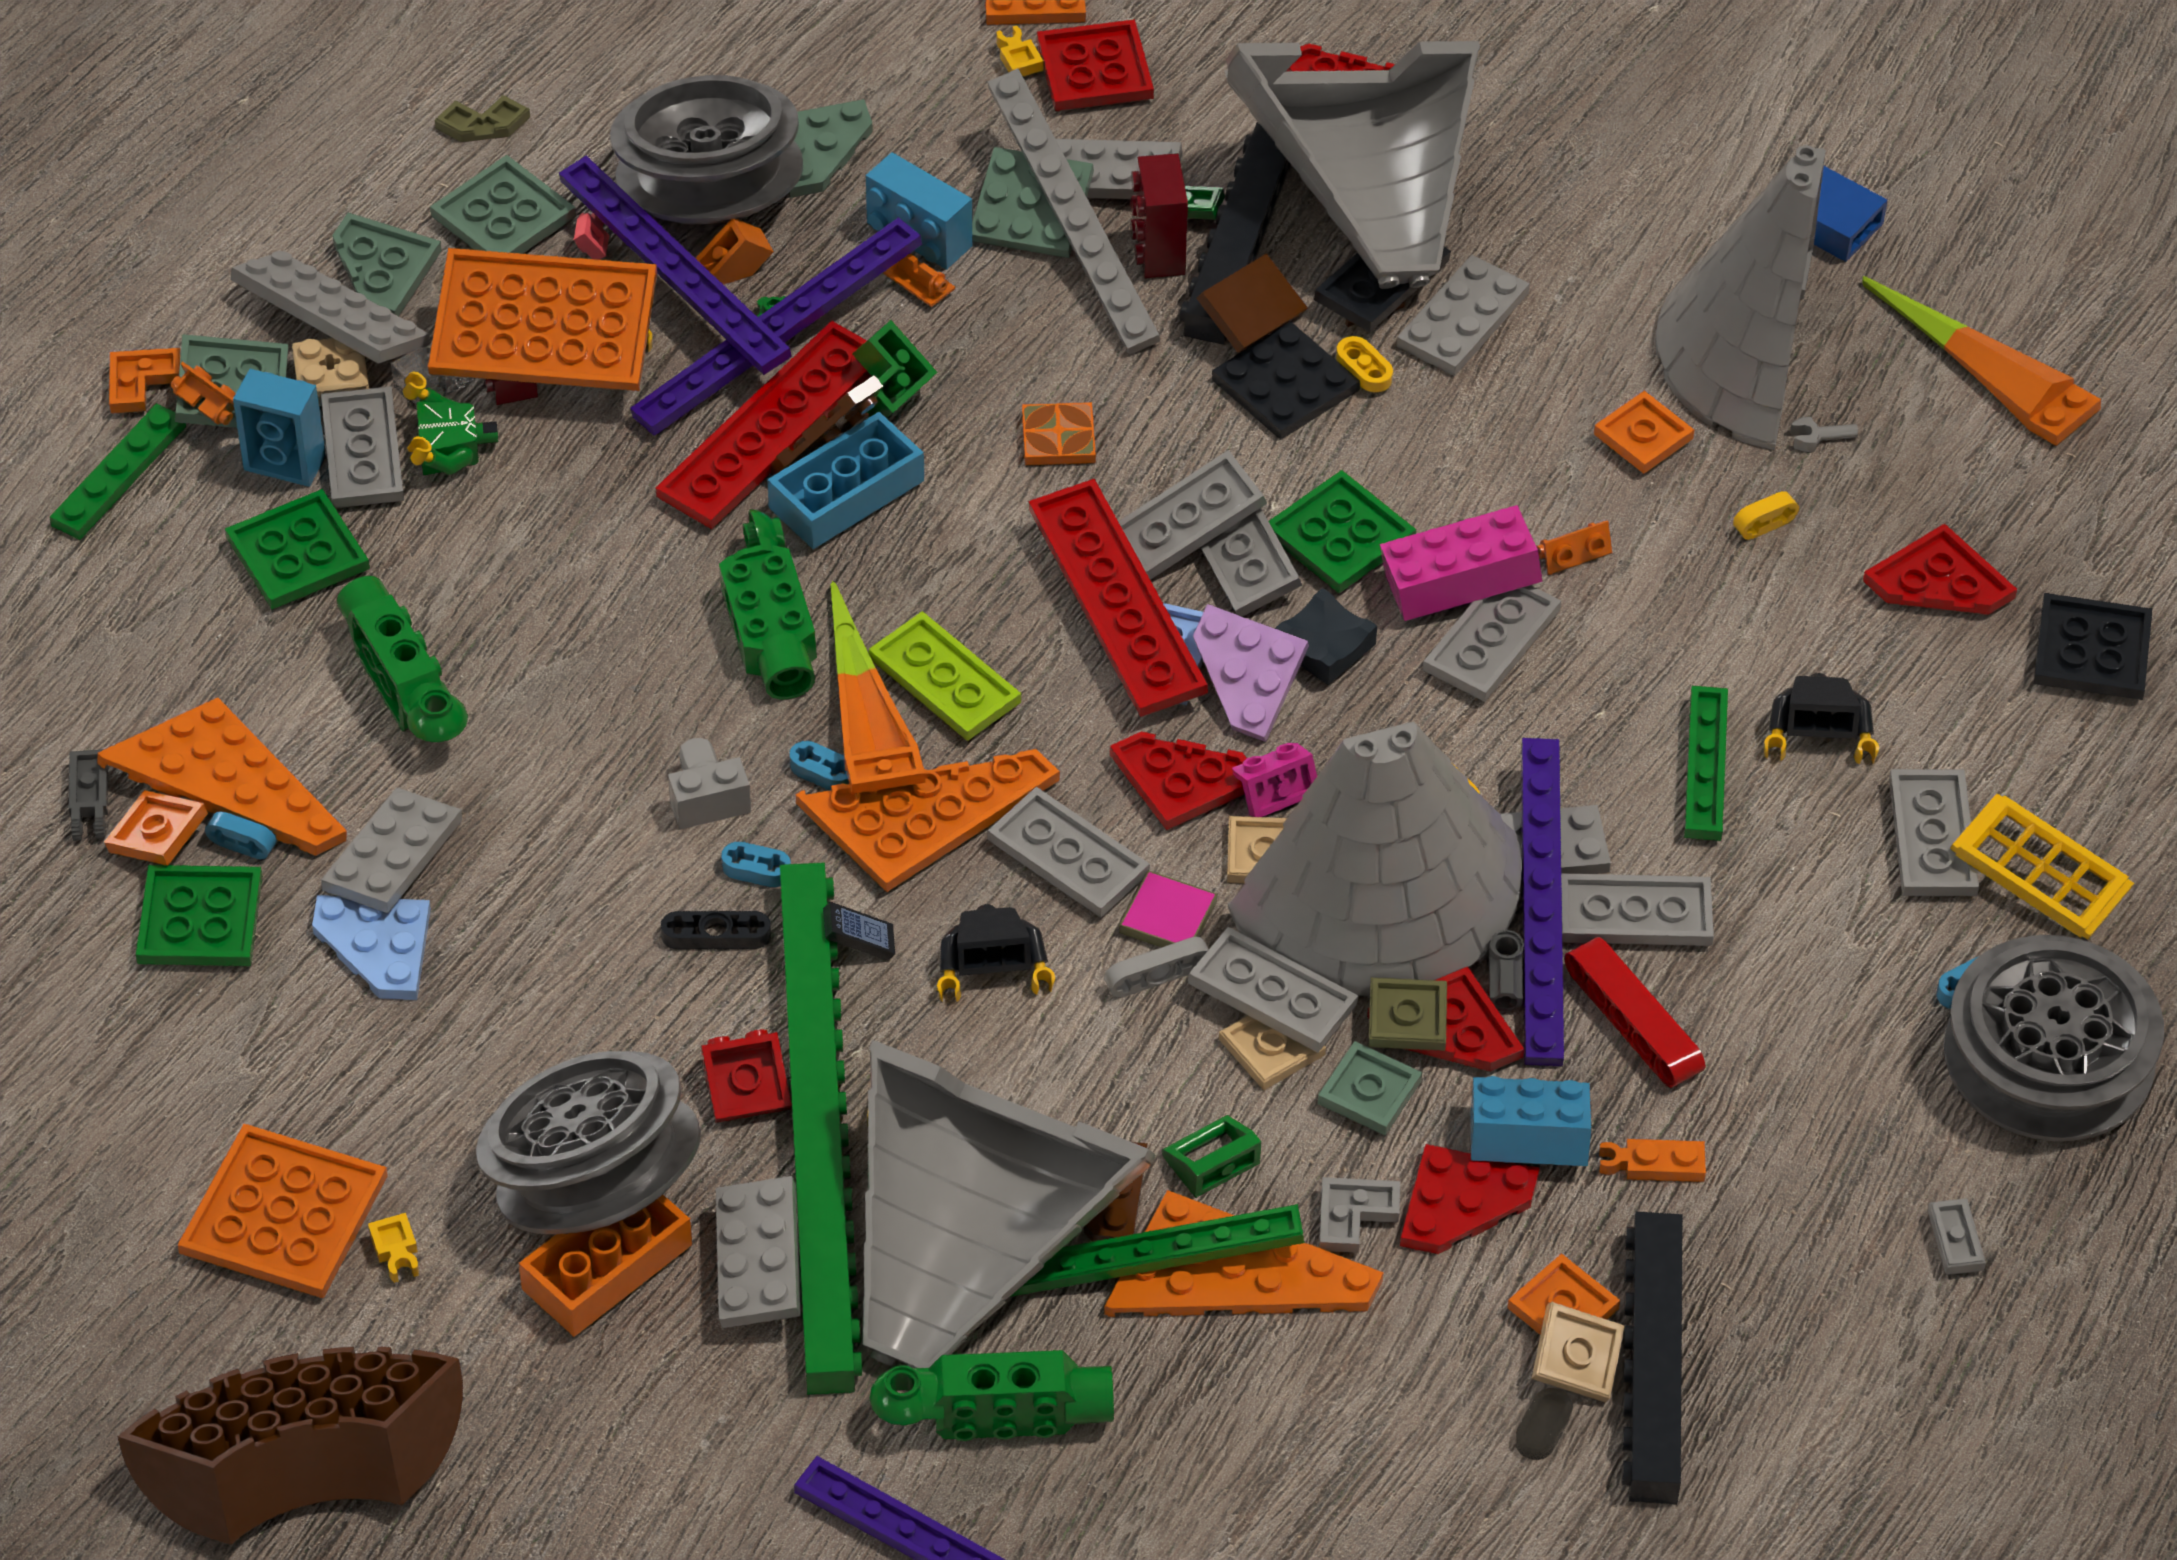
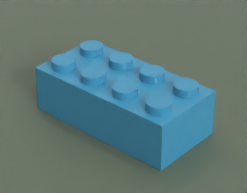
M878 412L767 479L769 509L812 549H815L924 481V452L885 416Z

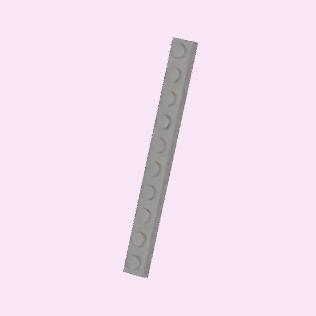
M1019 69L988 81V88L1128 355L1160 342L1157 329Z

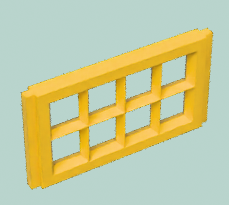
M1996 794L1950 848L1956 853L1955 856L2081 938L2083 936L2087 940L2090 939L2134 885V882L2128 879L2129 876L2005 795L2002 797ZM2005 816L2025 828L2015 842L1995 830L1996 826ZM2032 834L2052 846V849L2042 860L2022 847ZM1987 837L2008 849L1998 862L1977 850ZM2059 852L2080 864L2070 878L2049 865ZM2015 854L2035 867L2025 880L2004 868ZM2087 870L2107 882L2097 896L2077 883ZM2042 872L2063 885L2053 898L2048 897L2032 886ZM2069 891L2090 903L2080 916L2059 904Z

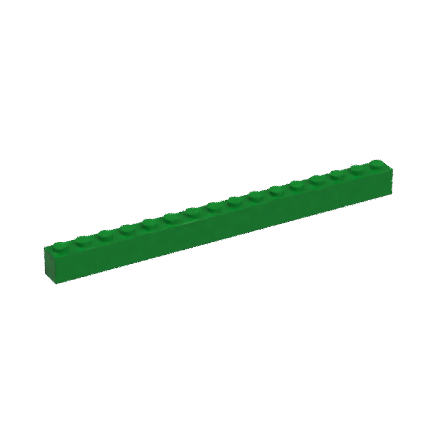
M825 862L780 865L807 1395L855 1392L854 1377L862 1376L861 1352L853 1353V1343H860L859 1319H851V1310L858 1309L857 1285L849 1286V1276H856L855 1252L847 1253V1244L854 1243L853 1220L845 1219V1211H853L851 1187L844 1188L843 1179H851L850 1155L842 1156L841 1147H849L848 1123L840 1124V1115H847L846 1092H838V1084L845 1083L844 1060L836 1061V1052H843L842 1029L834 1028V1022L841 1021L840 998L833 999L832 991L840 990L839 968H831V960H838V950L836 942L825 939L823 908L827 905V900H834L833 877H826Z

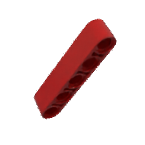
M1596 937L1565 954V966L1574 981L1667 1087L1673 1088L1705 1070V1060L1697 1045L1605 940Z

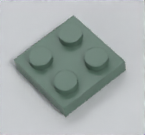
M1354 1041L1318 1094L1317 1104L1386 1136L1422 1082L1423 1072Z

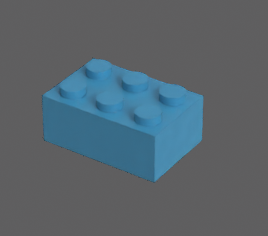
M893 152L866 174L867 224L871 225L873 229L880 231L899 217L921 235L922 245L914 251L924 256L929 262L936 263L946 270L972 247V198Z
M249 369L233 398L244 470L310 487L326 457L316 385L302 380L278 376L270 372Z
M1473 1077L1470 1113L1471 1160L1588 1166L1591 1138L1590 1083L1574 1080L1544 1081L1535 1078Z

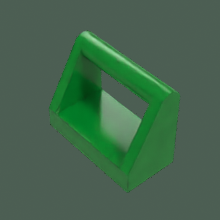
M1226 1115L1163 1148L1161 1152L1169 1166L1193 1196L1197 1198L1259 1165L1261 1140L1251 1129ZM1224 1133H1227L1232 1140L1231 1143L1195 1162L1185 1156V1154Z

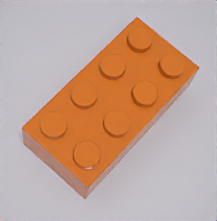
M662 1194L642 1210L611 1225L579 1233L556 1234L519 1262L521 1288L575 1337L692 1246L690 1218Z

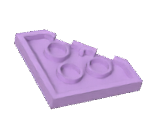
M1207 604L1193 637L1232 730L1266 742L1309 647L1308 641Z

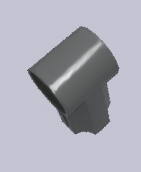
M1502 930L1495 933L1491 938L1487 960L1489 998L1498 1011H1512L1516 1007H1521L1523 1002L1522 955L1524 943L1519 934L1510 930Z

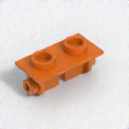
M911 253L883 272L884 275L930 307L955 290V286L946 280L945 274L935 271L924 262H919L918 258Z
M182 361L181 366L185 374L182 377L176 376L172 380L170 387L174 389L173 393L192 407L201 398H204L205 400L198 407V410L217 425L221 423L228 425L233 418L232 412L233 410L235 411L233 398L236 393L224 384L221 387L211 382L212 377L201 367L196 365L193 369Z
M1606 520L1597 524L1590 523L1586 528L1549 541L1546 539L1541 540L1540 545L1536 547L1539 559L1545 558L1547 574L1551 575L1612 553L1609 522Z

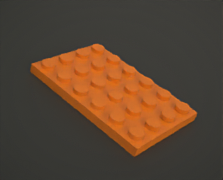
M448 248L428 363L429 374L639 391L657 278V265Z

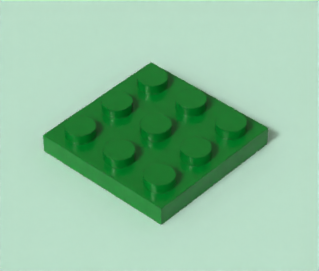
M1340 470L1268 521L1283 549L1337 593H1341L1383 563L1380 544L1414 535L1417 529L1343 470Z
M323 489L225 528L226 539L271 609L370 569L369 559Z
M148 865L136 949L137 964L251 966L263 877L261 867Z

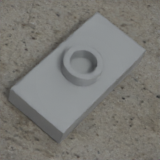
M1968 1199L1929 1203L1927 1211L1945 1274L1984 1271L1986 1262Z

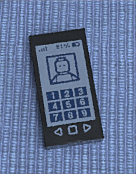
M831 901L823 908L825 939L887 961L895 955L894 928L892 923Z

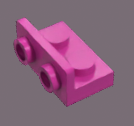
M1298 743L1282 744L1276 748V751L1263 756L1247 758L1243 764L1232 768L1233 775L1243 784L1249 815L1252 817H1263L1300 802L1304 793L1317 778L1313 754Z

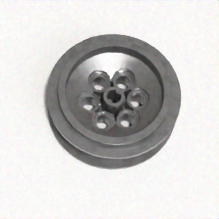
M694 76L658 86L629 103L613 121L610 140L614 153L620 159L615 174L616 184L650 216L671 222L698 225L729 222L734 218L741 219L750 216L787 195L801 177L803 158L799 146L794 141L799 127L797 110L793 103L780 91L762 83L735 76Z
M2034 935L2021 937L1999 944L1984 952L1962 974L1954 991L1951 1016L1945 1031V1061L1950 1077L1964 1099L1981 1115L2000 1127L2019 1135L2048 1141L2087 1139L2111 1131L2123 1124L2135 1114L2146 1100L2152 1087L2156 1063L2163 1046L2164 1020L2161 1007L2152 988L2134 967L2113 952L2091 942L2066 936Z
M598 1052L579 1056L548 1068L526 1081L511 1093L483 1127L476 1146L477 1161L482 1172L489 1180L498 1184L496 1190L497 1204L505 1219L515 1227L532 1233H579L602 1228L621 1221L642 1210L665 1193L690 1165L696 1155L701 1139V1128L695 1113L688 1105L680 1101L682 1094L681 1082L674 1067L663 1058L645 1052Z

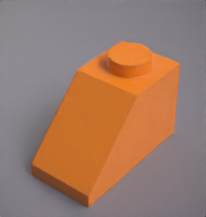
M734 218L721 229L695 259L724 285L752 276L774 251L760 228Z

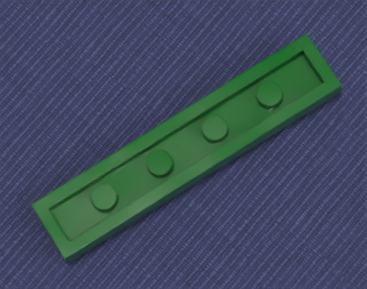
M156 403L49 517L51 526L81 540L186 427V423L175 422L176 412Z
M1691 686L1684 838L1721 841L1728 688Z

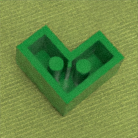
M892 320L886 323L853 353V356L872 377L875 375L883 385V388L876 397L878 403L867 412L869 417L880 412L888 418L938 373Z

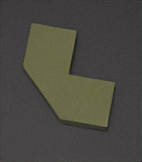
M504 95L483 114L458 101H454L434 120L435 128L460 142L510 137L530 118V109Z

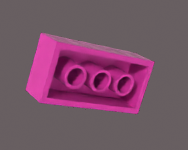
M1518 505L1380 544L1385 577L1404 621L1543 582L1538 549Z

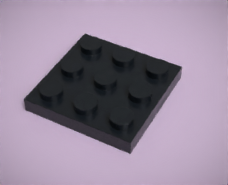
M1292 322L1287 323L1212 370V380L1280 440L1360 390V380Z
M2044 593L2033 684L2143 700L2153 608Z

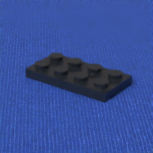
M1445 247L1443 249L1440 269L1450 259L1451 251ZM1356 253L1315 290L1314 300L1370 333L1419 288H1411L1409 282L1399 284L1393 288H1380L1378 279L1359 254Z

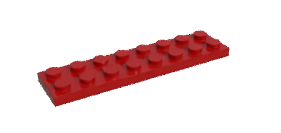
M831 321L656 487V497L706 527L713 529L771 473V464L779 453L786 447H790L793 451V444L803 436L802 433L821 416L825 415L828 418V413L838 405V401L871 377L869 372L853 356V353L867 340Z
M1095 478L1028 501L1032 517L1139 716L1143 717L1207 694V682Z

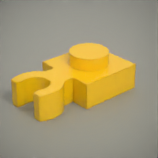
M1013 26V37H1005L1001 30L996 32V43L1000 48V59L1008 72L1019 69L1022 76L1044 71V61L1031 39L1022 41V31L1018 26Z
M406 1213L368 1223L369 1234L379 1263L388 1261L390 1279L394 1283L399 1282L397 1270L401 1267H409L414 1277L419 1276L418 1261L415 1255H413V1253L418 1252L417 1243Z

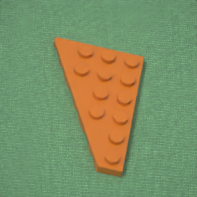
M218 697L98 752L97 763L104 769L107 765L128 773V779L148 784L152 789L178 798L185 796L203 803L208 812H227L261 824L276 834L278 841L296 845L300 850L317 856L346 842L347 830Z
M1037 749L1018 752L1015 755L993 756V761L969 765L968 761L938 766L933 770L924 769L925 783L852 794L850 784L843 783L831 785V790L807 795L805 790L796 794V804L879 886L888 892L1001 819L1035 787L1044 791L1060 780V771Z
M1167 1190L1145 1232L1235 1215ZM1308 1243L1122 1276L1119 1278L1104 1306V1315L1115 1317V1313L1144 1312V1316H1158L1165 1313L1172 1316L1204 1315V1311L1232 1310V1314H1246L1252 1311L1260 1314L1293 1313V1309L1320 1308V1312H1334L1340 1309L1347 1310L1348 1312L1368 1311L1383 1282L1384 1272Z

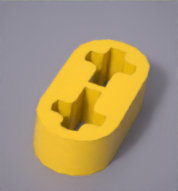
M1781 491L1742 508L1734 517L1733 526L1744 539H1754L1791 522L1799 512V505L1787 491Z

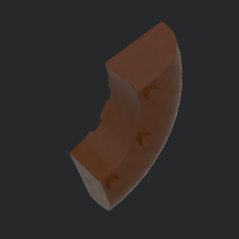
M379 1346L376 1352L355 1353L354 1347L323 1349V1356L299 1359L298 1353L262 1361L264 1368L240 1374L239 1369H235L209 1379L210 1386L193 1393H189L186 1390L175 1396V1404L161 1412L153 1409L117 1436L124 1462L132 1478L143 1494L158 1510L173 1522L191 1532L232 1545L242 1535L266 1520L306 1505L341 1499H370L403 1505L435 1473L445 1458L455 1436L463 1401V1379L458 1358L415 1349L411 1355L392 1354L391 1347Z

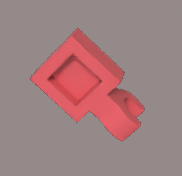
M583 212L577 218L574 235L575 243L580 251L587 253L592 259L600 260L606 257L609 234L603 229L604 223L594 213L590 215Z

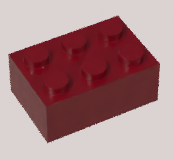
M1179 153L1137 157V171H1131L1132 190L1137 192L1136 195L1131 196L1132 216H1136V219L1130 220L1131 239L1138 241V244L1134 246L1136 265H1142L1144 278L1185 275L1188 200Z

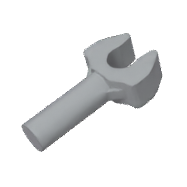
M1801 417L1791 424L1790 434L1799 435L1795 436L1793 447L1803 452H1815L1817 444L1822 440L1857 438L1858 428L1857 424L1819 427L1812 417Z

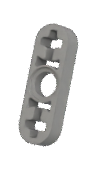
M1191 937L1120 961L1112 965L1105 972L1104 980L1113 996L1126 997L1189 975L1209 949L1201 937Z

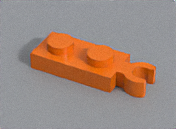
M1627 1139L1626 1148H1620L1612 1142L1600 1143L1599 1156L1612 1158V1160H1600L1599 1173L1613 1175L1619 1170H1626L1627 1180L1705 1181V1141Z

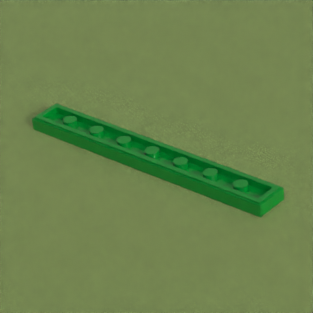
M1298 1204L1066 1246L1050 1258L1039 1272L1010 1297L1303 1244L1305 1241Z

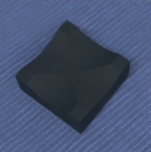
M1324 588L1319 590L1298 614L1281 622L1275 628L1308 641L1309 647L1300 666L1327 685L1376 645L1377 625L1368 619H1363L1349 612Z

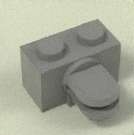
M692 738L681 745L680 764L683 771L668 774L670 804L679 830L751 813L750 784L740 757L718 762L712 744L709 740L703 738Z

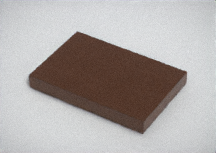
M1267 253L1203 291L1196 298L1237 353L1242 352L1284 326L1308 309Z

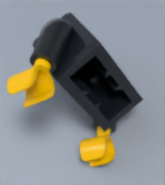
M1814 673L1811 676L1795 677L1793 688L1785 689L1773 700L1769 731H1772V734L1766 737L1764 741V756L1766 759H1768V751L1772 747L1781 749V761L1785 758L1786 739L1783 737V733L1787 732V736L1857 739L1858 736L1860 741L1854 753L1855 762L1861 763L1863 751L1869 752L1872 757V763L1875 762L1879 752V745L1871 738V735L1874 734L1871 704L1862 695L1853 691L1848 679L1827 677L1823 673Z
M984 904L979 906L977 910L962 912L959 925L953 926L941 940L940 972L944 973V976L937 983L941 1002H943V992L948 988L955 989L956 1002L960 1000L959 980L955 977V973L958 972L959 976L1030 970L1031 966H1034L1035 971L1031 980L1032 992L1038 995L1039 980L1046 981L1049 984L1050 992H1052L1055 974L1050 968L1045 967L1048 959L1039 928L1024 919H1020L1017 911L1012 907L995 908L990 904Z

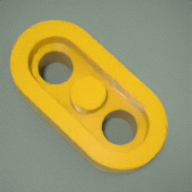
M1350 336L1338 343L1336 361L1360 380V386L1364 390L1382 392L1391 386L1393 379L1392 365L1367 340L1357 336Z

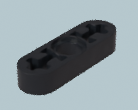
M674 911L663 917L661 921V936L663 943L667 947L678 950L759 949L769 943L771 939V926L767 915L759 911ZM711 925H722L726 928V931L721 935L712 936L706 932V929ZM694 926H699V934H694ZM733 926H738L737 934H733ZM675 927H682L681 933H674ZM758 927L757 933H750V928Z

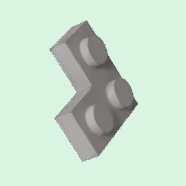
M1322 1177L1319 1248L1331 1252L1359 1253L1360 1220L1399 1222L1400 1181Z

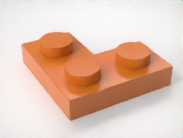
M167 348L110 352L109 406L111 413L146 411V385L171 384L172 380L179 376L181 349Z

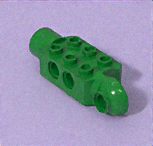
M750 509L748 511L749 523L743 524V534L747 548L739 550L719 563L721 592L746 673L762 676L766 692L772 698L779 700L793 699L808 692L816 680L811 664L817 658L815 629L790 550L785 548V539L780 519L778 517L771 519L763 512Z
M363 576L349 582L338 594L337 607L348 624L357 657L402 732L409 729L417 738L426 742L437 743L451 740L461 734L468 721L466 707L457 697L451 695L446 685L440 680V676H442L440 664L434 655L429 657L426 652L427 646L419 630L414 632L412 629L411 618L404 605L399 607L383 582L375 576Z
M1063 1350L941 1355L929 1368H911L901 1365L889 1369L877 1378L871 1387L869 1397L872 1410L880 1419L890 1424L905 1426L918 1423L924 1419H936V1433L944 1440L970 1441L974 1438L1007 1440L1018 1436L1049 1438L1054 1435H1065L1074 1424L1114 1422L1112 1367H1079ZM905 1390V1391H908V1392H906V1393H898L897 1391Z

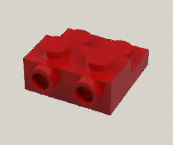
M765 1029L754 1030L746 1033L745 1038L730 1040L729 1036H720L709 1039L707 1045H701V1059L715 1123L791 1110L792 1104L777 1032L768 1034V1031Z

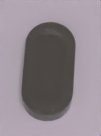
M1547 1388L1536 1394L1516 1431L1515 1445L1521 1455L1528 1459L1541 1460L1551 1455L1572 1417L1573 1403L1566 1392L1557 1388Z

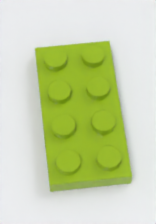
M923 611L869 648V655L877 666L966 741H969L1021 703V693Z

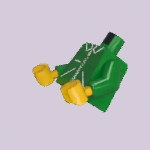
M411 372L405 378L404 397L409 400H414L417 397L420 398V402H416L419 436L412 439L407 450L412 452L410 459L413 464H422L423 475L440 472L453 475L463 468L476 465L479 462L478 444L499 442L497 421L476 423L474 406L472 404L459 403L448 399L429 387L424 389L427 384L426 379L419 372Z

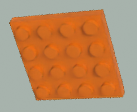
M244 1123L178 1243L179 1254L324 1299L388 1177L387 1167Z

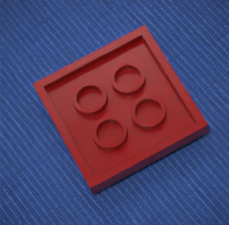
M1135 19L1037 31V45L1040 56L1044 61V72L1055 111L1154 99V87Z

